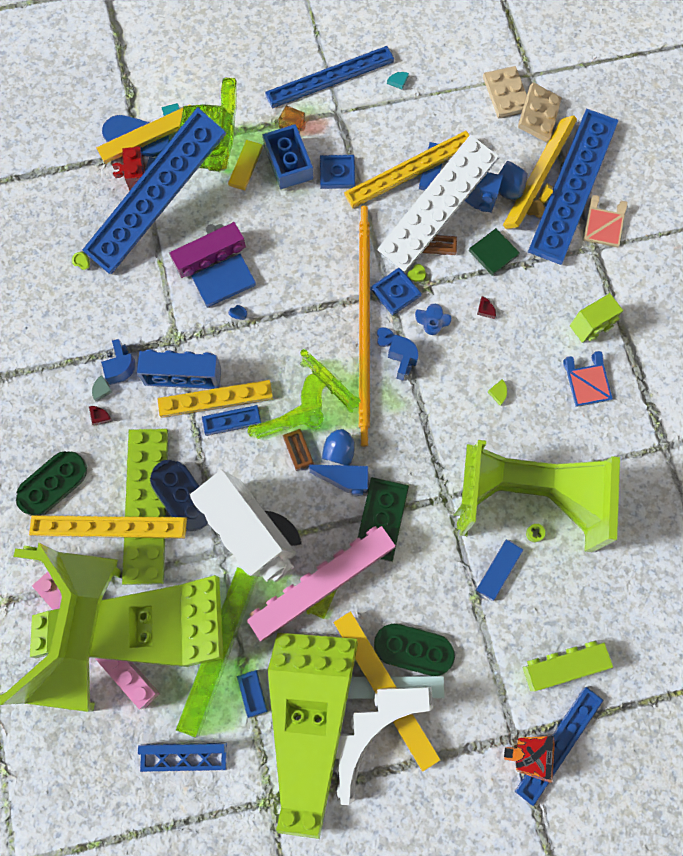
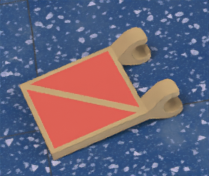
M593 195L589 201L583 241L618 248L627 202L621 200L617 206V212L598 209L599 196Z

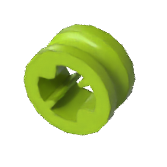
M532 524L526 530L527 539L531 542L541 541L546 534L544 527L540 524ZM531 529H538V534L540 535V537H533V532L531 531Z

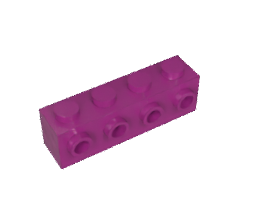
M232 222L169 252V255L180 277L183 278L193 275L194 272L200 269L208 268L211 264L222 261L233 253L241 252L246 248V245L236 223Z

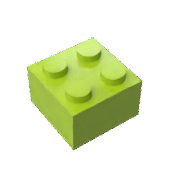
M611 293L580 310L570 324V327L582 343L587 340L591 342L599 336L600 332L604 331L606 333L614 327L613 324L620 320L619 316L623 309Z

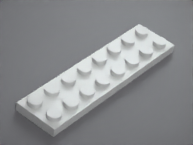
M470 135L377 249L378 252L406 273L496 163L499 156Z

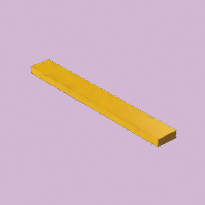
M574 115L560 120L530 174L522 196L516 200L503 223L505 229L519 227L577 122V118Z
M466 130L345 191L344 196L353 209L450 160L470 135Z
M31 516L29 535L46 537L185 539L187 518Z
M350 611L333 623L342 638L357 639L358 646L355 660L374 692L377 693V690L381 688H397L352 612ZM413 714L393 721L422 772L440 761Z

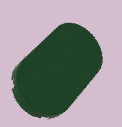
M62 451L55 454L19 485L16 492L18 508L30 516H41L49 512L84 481L87 474L85 460L78 453L72 451Z
M391 623L382 627L374 639V650L382 662L391 666L429 676H440L451 669L454 664L455 651L448 639L439 634Z

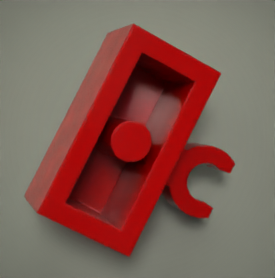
M140 146L122 148L123 165L120 163L112 164L114 170L119 169V171L113 172L114 177L121 178L124 176L129 191L145 173V161Z

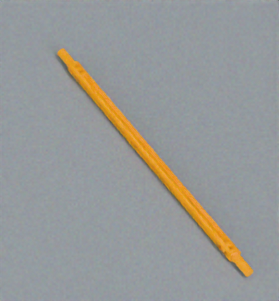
M367 206L361 207V222H359V428H361L362 447L368 446V428H370V222H368Z

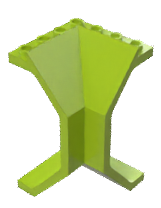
M478 440L475 445L467 444L462 504L454 514V516H460L457 520V530H460L459 536H468V530L476 522L477 505L498 491L545 496L551 499L584 532L585 552H594L617 540L620 457L611 456L606 461L551 464L502 457L484 449L486 446L485 440Z
M39 542L37 548L32 546H24L23 549L15 548L13 557L31 559L45 565L60 590L62 599L49 654L7 692H0V705L32 704L92 712L94 711L95 703L90 702V652L101 600L112 577L120 578L121 570L116 568L118 559L58 552Z

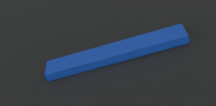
M587 687L583 688L552 734L555 740L553 776L604 701ZM525 775L514 792L534 807L549 782Z

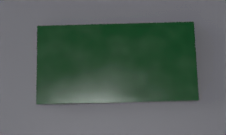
M371 477L357 538L362 540L368 536L366 532L376 526L378 529L382 526L395 544L396 549L409 485ZM395 549L380 558V560L393 562Z

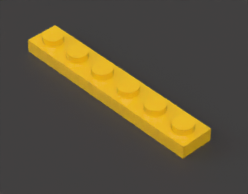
M270 380L160 397L157 400L159 416L165 418L273 400Z

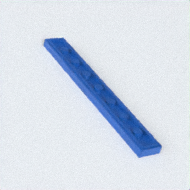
M384 46L265 92V95L273 109L393 63L394 57L388 46Z

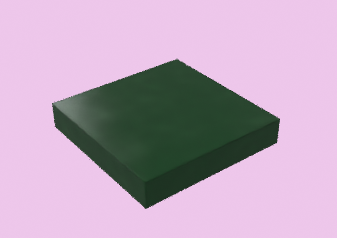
M497 228L469 248V252L492 276L520 254Z

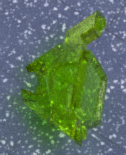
M228 77L222 80L221 106L206 104L183 106L180 128L198 107L227 133L199 167L209 171L221 172L227 169L228 159L233 146L237 110V80Z

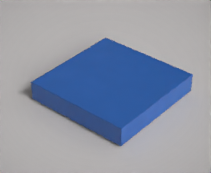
M320 155V189H351L355 187L354 155Z
M397 268L371 286L372 292L392 316L422 295L400 268Z

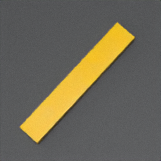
M191 105L185 106L96 147L104 164H107L123 156L122 148L137 146L141 148L178 131L194 110Z

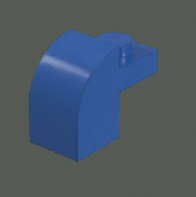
M394 334L388 358L401 362L396 379L403 381L405 375L409 376L412 365L416 366L418 350L411 340Z
M120 339L112 340L116 358L101 361L105 379L110 385L125 381L135 370V359L131 353L129 354L126 344L123 345Z

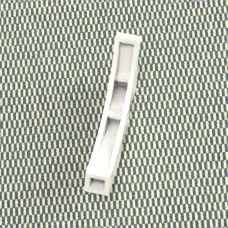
M432 687L381 688L375 694V706L378 707V710L357 711L353 713L351 728L354 730V733L340 734L336 759H339L336 764V772L340 776L337 795L341 799V805H350L355 800V782L358 768L366 749L375 736L398 718L412 713L431 711L433 709Z

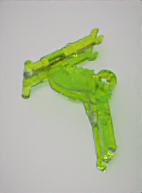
M302 349L300 354L303 358L300 365L301 367L308 366L312 370V374L308 375L304 381L301 392L302 404L281 417L257 425H250L247 432L249 437H252L255 432L256 438L260 439L299 425H305L310 430L320 429L324 420V415L321 412L322 392L326 387L331 391V394H334L347 407L349 413H353V409L358 408L361 401L321 362H318L306 349ZM311 416H315L318 419V423L314 424L313 421H310Z

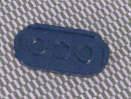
M172 460L159 462L153 468L150 476V484L153 491L171 517L187 518L186 531L201 530L208 524L205 514L195 506L190 496L200 486L183 463Z

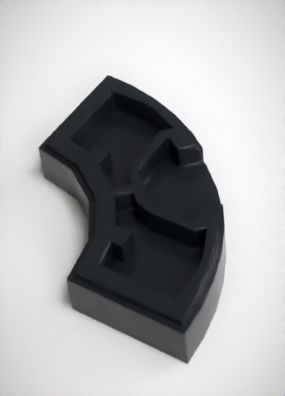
M265 511L291 546L302 545L298 530L287 518L272 511Z

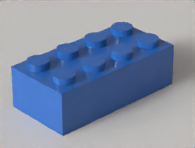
M148 349L146 351H139L137 374L145 386L216 389L220 388L221 366L217 355L209 352L195 354L190 351L176 353L170 350L157 352Z

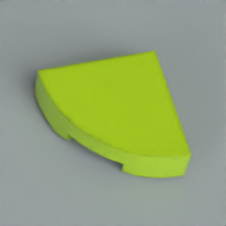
M503 379L487 392L500 406L507 396V386Z

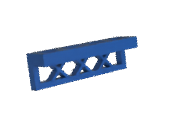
M227 743L138 745V755H141L140 772L226 770ZM212 753H222L221 765H212L207 758ZM155 754L160 761L155 766H146V755ZM169 754H177L181 761L176 766H170L165 759ZM190 754H198L203 760L197 766H192L186 758ZM204 761L208 764L200 766ZM182 762H184L187 766L180 765L182 764Z

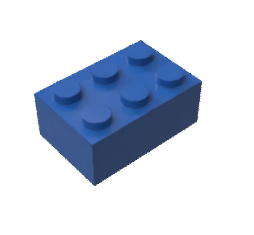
M296 124L262 134L264 149L280 190L313 180V166Z

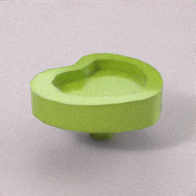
M84 251L77 252L72 256V264L74 266H79L82 270L89 268L90 260Z
M415 264L414 268L408 271L407 277L412 282H422L426 275L425 268L421 264Z

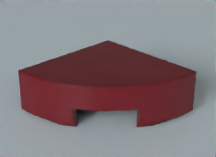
M481 296L477 315L495 319L496 309L488 298Z
M89 406L93 426L112 422L111 416L107 411L97 406Z

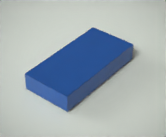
M255 670L237 676L247 718L268 712L258 671Z

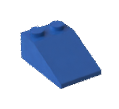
M487 172L465 199V202L474 209L492 213L503 175Z

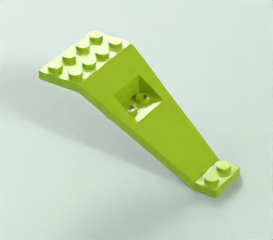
M277 633L268 667V680L281 803L276 828L279 834L320 839L358 646L357 639ZM297 716H301V719L295 720ZM322 718L320 722H315L316 719Z

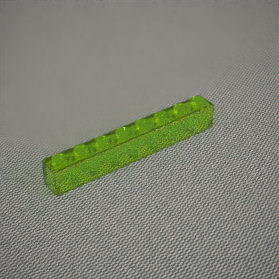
M237 567L221 608L223 659L200 664L176 731L195 738L200 736L258 576H250L242 568Z

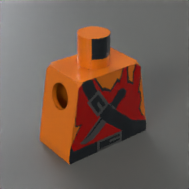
M554 737L518 738L517 748L505 747L504 760L515 761L516 770L519 773L552 783Z

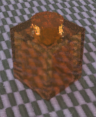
M287 105L278 118L279 129L296 124L299 134L301 131H304L307 123L304 112Z

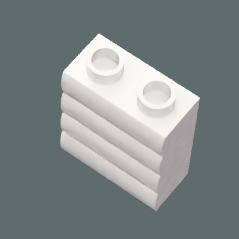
M220 470L190 494L195 506L205 514L209 525L215 532L220 534L226 548L235 555L238 564L248 575L263 577L266 582L272 579L274 582H277L294 569L289 560L297 553L240 479Z

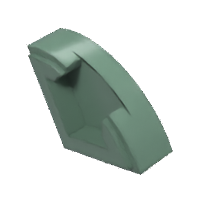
M102 375L97 378L92 387V396L95 401L112 393Z

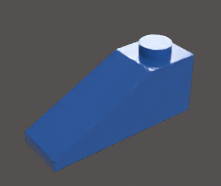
M309 465V473L347 493H352L353 496H363V493H367L368 466Z

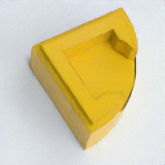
M546 183L539 195L538 200L543 204L546 203L554 192L552 185Z

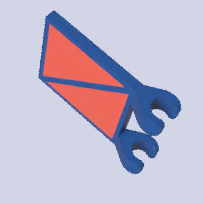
M596 351L591 355L594 363L593 366L575 369L572 356H568L563 360L575 407L613 399L601 351Z

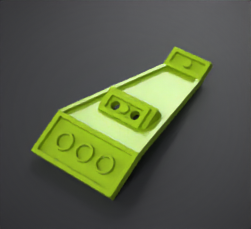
M213 575L181 585L101 600L90 658L190 667L223 659L220 577ZM59 609L32 615L31 658L36 659L49 654Z

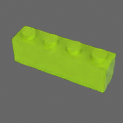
M597 640L585 643L586 648L578 650V647L575 646L565 649L566 654L563 655L555 652L546 655L547 659L539 661V658L527 661L528 665L522 668L530 691H539L613 668L605 643L598 644Z

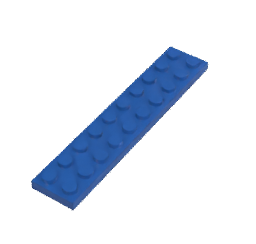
M197 107L82 250L107 273L112 274L227 133Z
M586 108L528 253L559 265L563 263L619 121L618 119Z

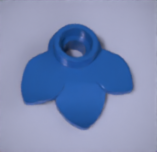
M436 303L429 305L426 311L417 309L415 312L416 321L423 325L425 332L429 335L438 334L441 328L451 323V315L443 314L442 307Z

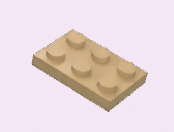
M516 66L485 72L483 79L498 119L521 114L527 94Z
M533 82L528 90L518 128L547 143L552 135L562 97Z

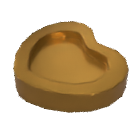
M534 200L527 214L541 218L545 211L544 204L540 200Z

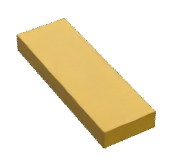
M250 140L245 141L229 179V186L246 190L263 149V144Z

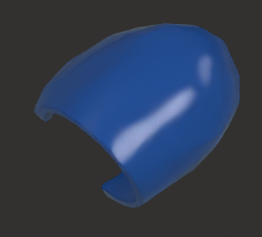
M506 161L499 172V175H503L499 194L506 199L517 200L524 192L528 173L513 162Z
M344 429L332 432L324 443L322 459L350 466L355 451V442L351 434Z

